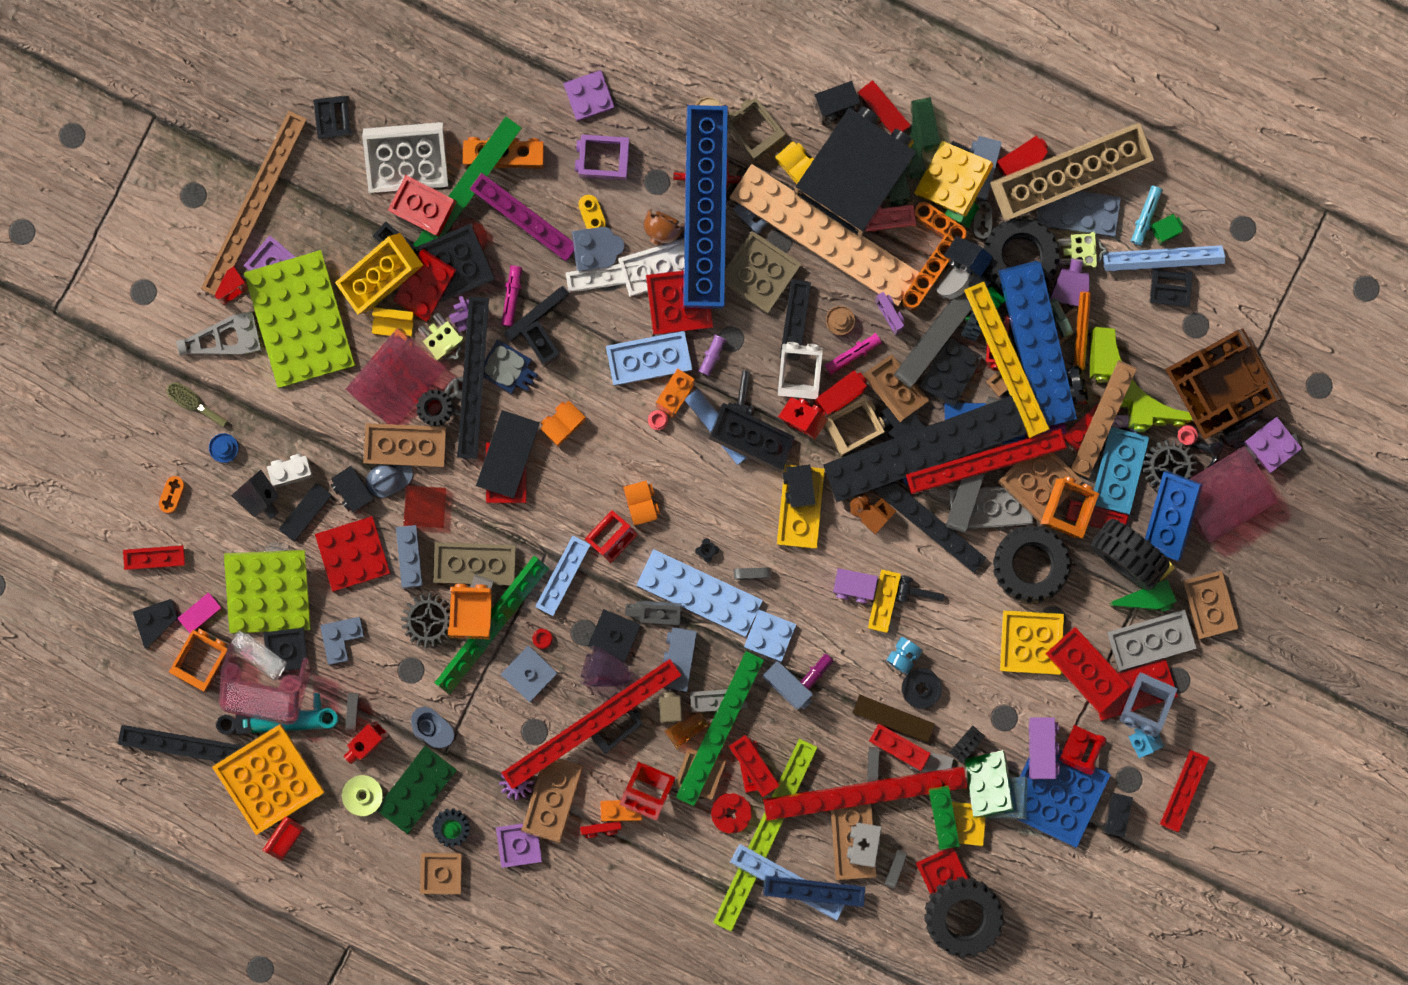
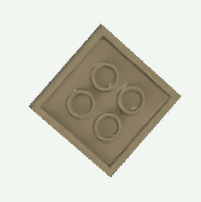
M751 231L725 269V286L768 314L800 268L801 263Z

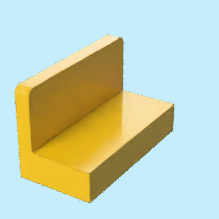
M373 307V334L412 338L415 316L413 312Z

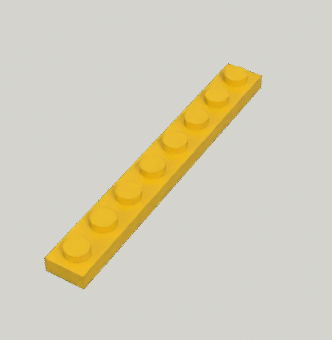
M982 282L965 289V294L1010 396H1012L1029 438L1049 430L985 283Z

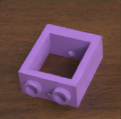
M581 135V140H577L576 152H580V158L575 161V172H578L579 178L627 181L629 138ZM586 142L621 144L619 172L584 169Z

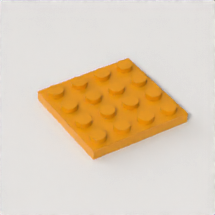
M279 724L212 766L256 835L325 792L282 724Z

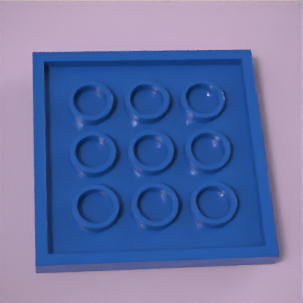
M1059 750V754H1055V763H1059V775H1056V779H1029L1028 757L1012 791L1014 810L1004 812V814L1077 848L1111 774L1095 767L1094 773L1091 775L1058 761L1062 753Z

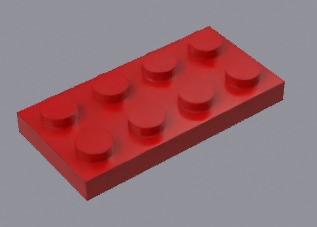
M1076 627L1070 630L1045 653L1099 714L1130 687Z
M1166 658L1119 672L1118 674L1130 687L1102 713H1098L1100 721L1122 714L1135 679L1140 672L1175 687ZM1139 689L1131 711L1165 700Z

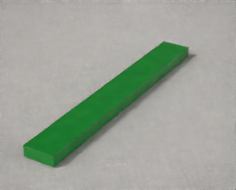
M507 116L502 120L448 197L457 202L440 236L448 232L475 193L469 188L481 172L486 176L489 175L522 129L521 126ZM423 230L413 245L417 247L438 238V236Z

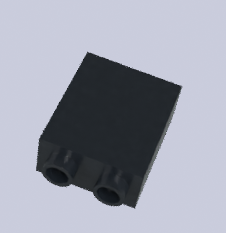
M861 107L858 112L848 108L795 186L794 192L795 195L860 238L897 186L916 155V151L911 149L915 141L910 136L898 129H894L891 135L878 127L881 121L880 117L865 107Z

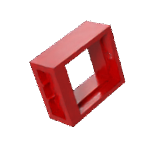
M854 370L817 397L815 405L824 411L822 414L825 417H828L866 390L867 380L861 372L857 374Z
M638 761L619 805L657 821L676 777ZM636 779L663 790L661 798H655L632 788Z

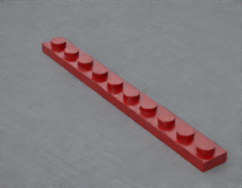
M671 659L667 660L505 769L501 774L513 790L672 683L681 674Z
M962 766L763 799L766 820L768 821L929 794V789L949 786L950 791L967 788L965 770Z

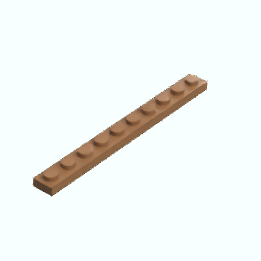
M288 111L210 268L201 290L215 296L226 271L236 266L307 122L306 118Z

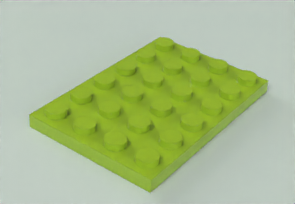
M321 250L244 272L277 388L355 366Z

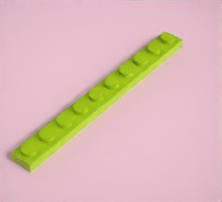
M802 739L798 740L778 782L780 786L775 789L771 798L796 794L815 754L816 746ZM764 812L748 849L766 858L784 818L767 821ZM738 868L713 921L714 924L732 931L757 877Z

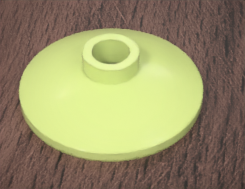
M359 775L351 778L345 784L342 791L344 806L349 812L358 816L374 813L382 802L381 786L375 779L369 776ZM361 792H365L367 795L364 800L359 798Z

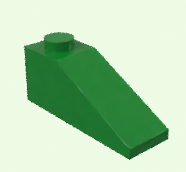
M1167 579L1157 583L1153 589H1141L1111 601L1109 604L1111 607L1144 610L1161 609L1164 612L1173 608L1172 604L1177 601Z

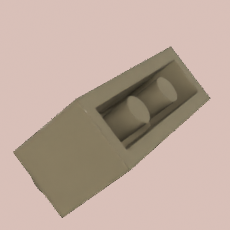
M675 692L663 693V697H659L661 724L681 723L680 696H676Z

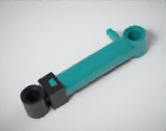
M314 693V709L236 714V718L225 714L217 719L216 728L223 735H233L235 732L238 735L266 733L279 724H282L286 731L332 729L339 723V715L333 709H322L320 693ZM326 713L333 715V721L330 724H325L323 721ZM229 719L232 722V727L230 730L225 731L222 723Z

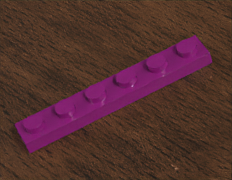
M482 172L469 188L565 261L574 251L573 241Z

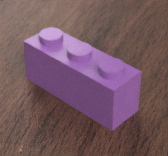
M1055 717L1029 718V779H1056V775H1059V763H1055V754H1059V743L1055 742V734L1059 733V724L1055 722Z

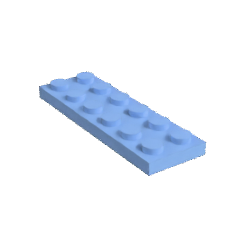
M654 549L636 585L669 602L682 603V608L746 637L763 601Z

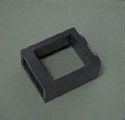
M616 692V693L613 694L609 699H611L612 697H614V696L617 695L618 693ZM636 708L633 711L627 712L635 723L609 745H607L598 732L591 737L605 755L643 724L640 721L643 717Z

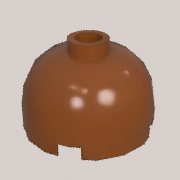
M649 209L644 219V230L651 237L650 241L659 246L662 243L669 244L676 241L682 234L684 224L681 223V226L676 224L677 219L660 211L653 214V209Z

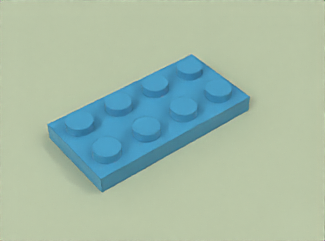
M1111 427L1094 491L1099 493L1095 506L1130 515L1149 440L1148 436Z

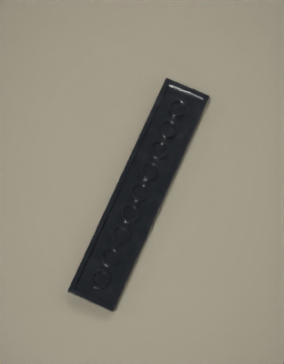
M1012 396L828 462L823 464L838 503L904 479L906 474L956 460L1027 434L1017 406Z

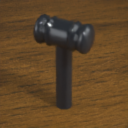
M742 371L737 404L729 402L728 405L753 416V405H745L750 372Z
M906 575L900 576L896 593L897 597L895 598L897 602L909 603L908 598L910 595L943 602L945 594L911 587L914 579Z

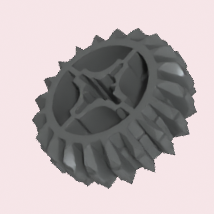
M1165 440L1164 447L1158 442L1156 444L1157 449L1154 447L1150 448L1152 454L1146 453L1145 457L1150 461H1143V465L1149 466V468L1143 469V473L1149 472L1150 475L1146 476L1145 480L1152 478L1153 481L1149 486L1152 487L1157 484V492L1161 479L1158 478L1155 472L1163 473L1168 471L1166 468H1163L1168 465V461L1171 465L1177 466L1171 470V473L1176 474L1177 470L1186 468L1184 477L1194 481L1195 478L1190 474H1196L1197 470L1191 467L1196 466L1197 462H1191L1190 460L1195 455L1191 454L1188 456L1187 453L1190 451V448L1188 447L1183 451V443L1176 447V441L1173 440L1171 446H1169L1168 440ZM1164 452V463L1154 466L1156 457ZM1171 452L1180 455L1184 462L1175 461Z
M429 593L428 600H425L424 594H421L420 598L422 601L419 602L414 597L413 601L416 604L413 606L408 602L407 606L411 608L410 611L403 610V613L407 614L408 617H401L402 621H407V624L402 625V629L409 628L405 636L407 637L412 634L413 636L410 638V641L413 643L418 639L417 646L420 647L422 641H424L425 648L429 647V642H432V646L435 648L437 647V640L441 645L444 644V641L441 639L443 636L449 639L446 632L450 624V613L448 614L450 605L444 607L447 603L446 599L439 603V595L435 597V600H432L433 596ZM427 605L422 616L413 617L419 607ZM433 605L443 611L445 619L434 617ZM430 615L431 619L439 622H433V624L427 627L425 622L418 620H424L426 616ZM412 623L423 625L424 637L415 632ZM444 625L440 633L430 637L434 626Z

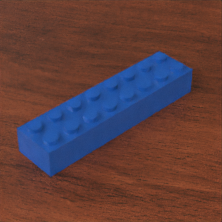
M1034 261L998 270L1019 362L1047 425L1051 426L1077 419L1041 263Z

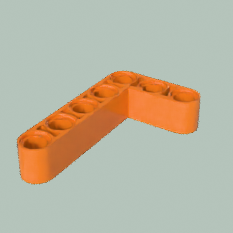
M926 202L919 203L914 211L915 219L943 239L904 294L902 304L905 309L911 311L919 307L950 262L941 254L940 249L942 247L949 248L954 240L951 233L959 231L963 239L966 237V230L963 226ZM925 208L928 210L929 215L921 217L918 214V210ZM938 219L943 220L945 227L937 228L935 221ZM936 263L939 266V271H930L929 265ZM924 279L928 282V287L922 289L918 286L917 282ZM914 296L917 299V303L910 305L907 303L906 298Z

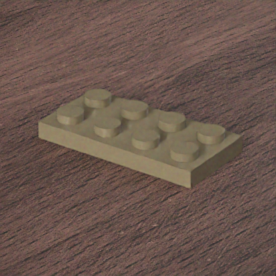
M435 542L433 583L471 584L475 574L493 580V585L510 586L515 580L516 545Z

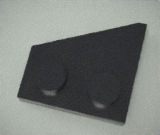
M172 599L133 611L145 649L149 648L178 618Z

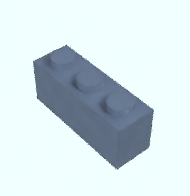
M978 136L977 141L973 140L970 152L994 164L975 200H987L990 182H992L1002 144L1001 141Z
M416 525L396 527L402 588L424 587L418 527Z
M672 628V632H668L666 644H670L669 652L664 653L663 663L671 659L681 676L663 689L687 692L697 631Z

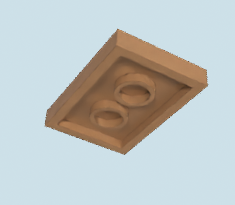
M891 354L865 372L863 376L899 422H901L924 406L929 400L915 383L908 388L893 376L900 363Z
M1222 570L1182 581L1198 640L1238 629Z

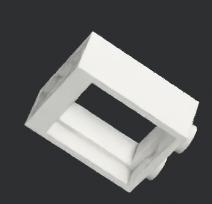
M796 342L782 344L778 396L816 399L818 397L823 348L816 344L799 346ZM787 353L817 355L814 386L784 383Z

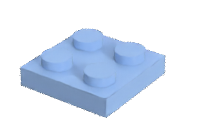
M758 610L744 648L782 662L796 624Z

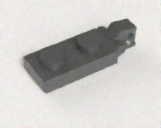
M636 601V604H626L625 616H633L636 620H640L641 623L680 625L682 603Z

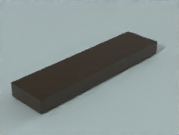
M860 694L852 714L927 743L935 723Z

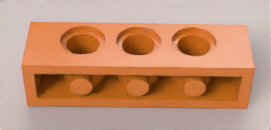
M469 137L468 140H463L464 168H469L477 157L478 151L484 147L487 141L480 140L478 137ZM515 138L507 148L509 150L508 155L501 157L494 167L543 169V141H540L538 138H529L528 141H520L519 138ZM520 149H527L529 154L526 157H520L518 155Z

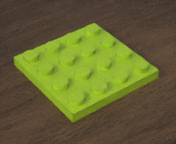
M306 550L224 553L229 633L271 632L295 628L310 630Z

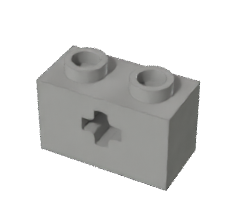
M856 823V827L852 826L850 838L853 839L852 847L848 846L847 858L850 859V863L875 867L881 826ZM863 838L866 839V843H869V847H865L864 851L861 850V846H858V842H862Z

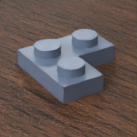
M356 617L320 625L328 665L349 661L345 641L364 637L361 618Z

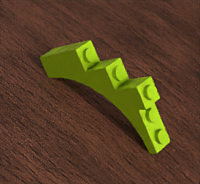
M1095 327L1090 334V379H1096L1097 382H1107L1113 373L1117 361H1121L1116 345L1115 328ZM1133 379L1120 406L1126 407L1128 405V428L1134 429L1136 432H1145L1153 425V422L1157 426L1173 424L1174 427H1183L1192 421L1189 412L1176 410L1161 404L1148 396L1136 385Z

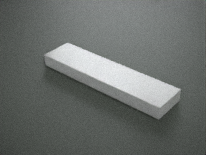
M645 260L624 263V266L630 267L645 264ZM620 264L566 272L568 291L570 293L626 284ZM641 266L643 273L642 278H645L647 275L646 267ZM626 269L627 276L629 277L630 271ZM637 277L629 278L630 283L644 281Z

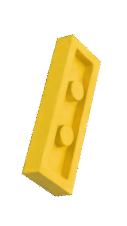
M881 569L867 629L884 633L888 632L901 576L900 573Z

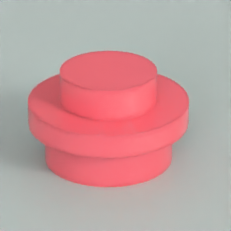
M655 410L650 413L648 424L652 429L662 430L667 426L668 417L663 411Z
M1185 425L1178 431V439L1184 445H1192L1198 438V432L1193 426Z

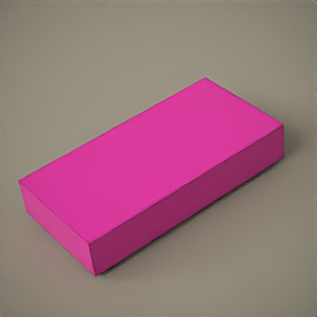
M208 592L177 619L191 633L192 630L198 629L221 610L222 607Z

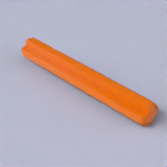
M1081 291L1079 295L1073 366L1080 365L1082 370L1085 369L1091 293L1087 291Z

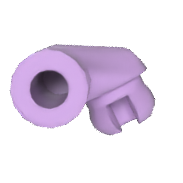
M1117 415L1112 426L1117 429L1128 427V415ZM1129 428L1133 433H1137L1134 429Z

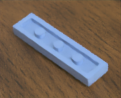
M575 536L571 537L535 606L536 608L554 616L589 550L590 544Z

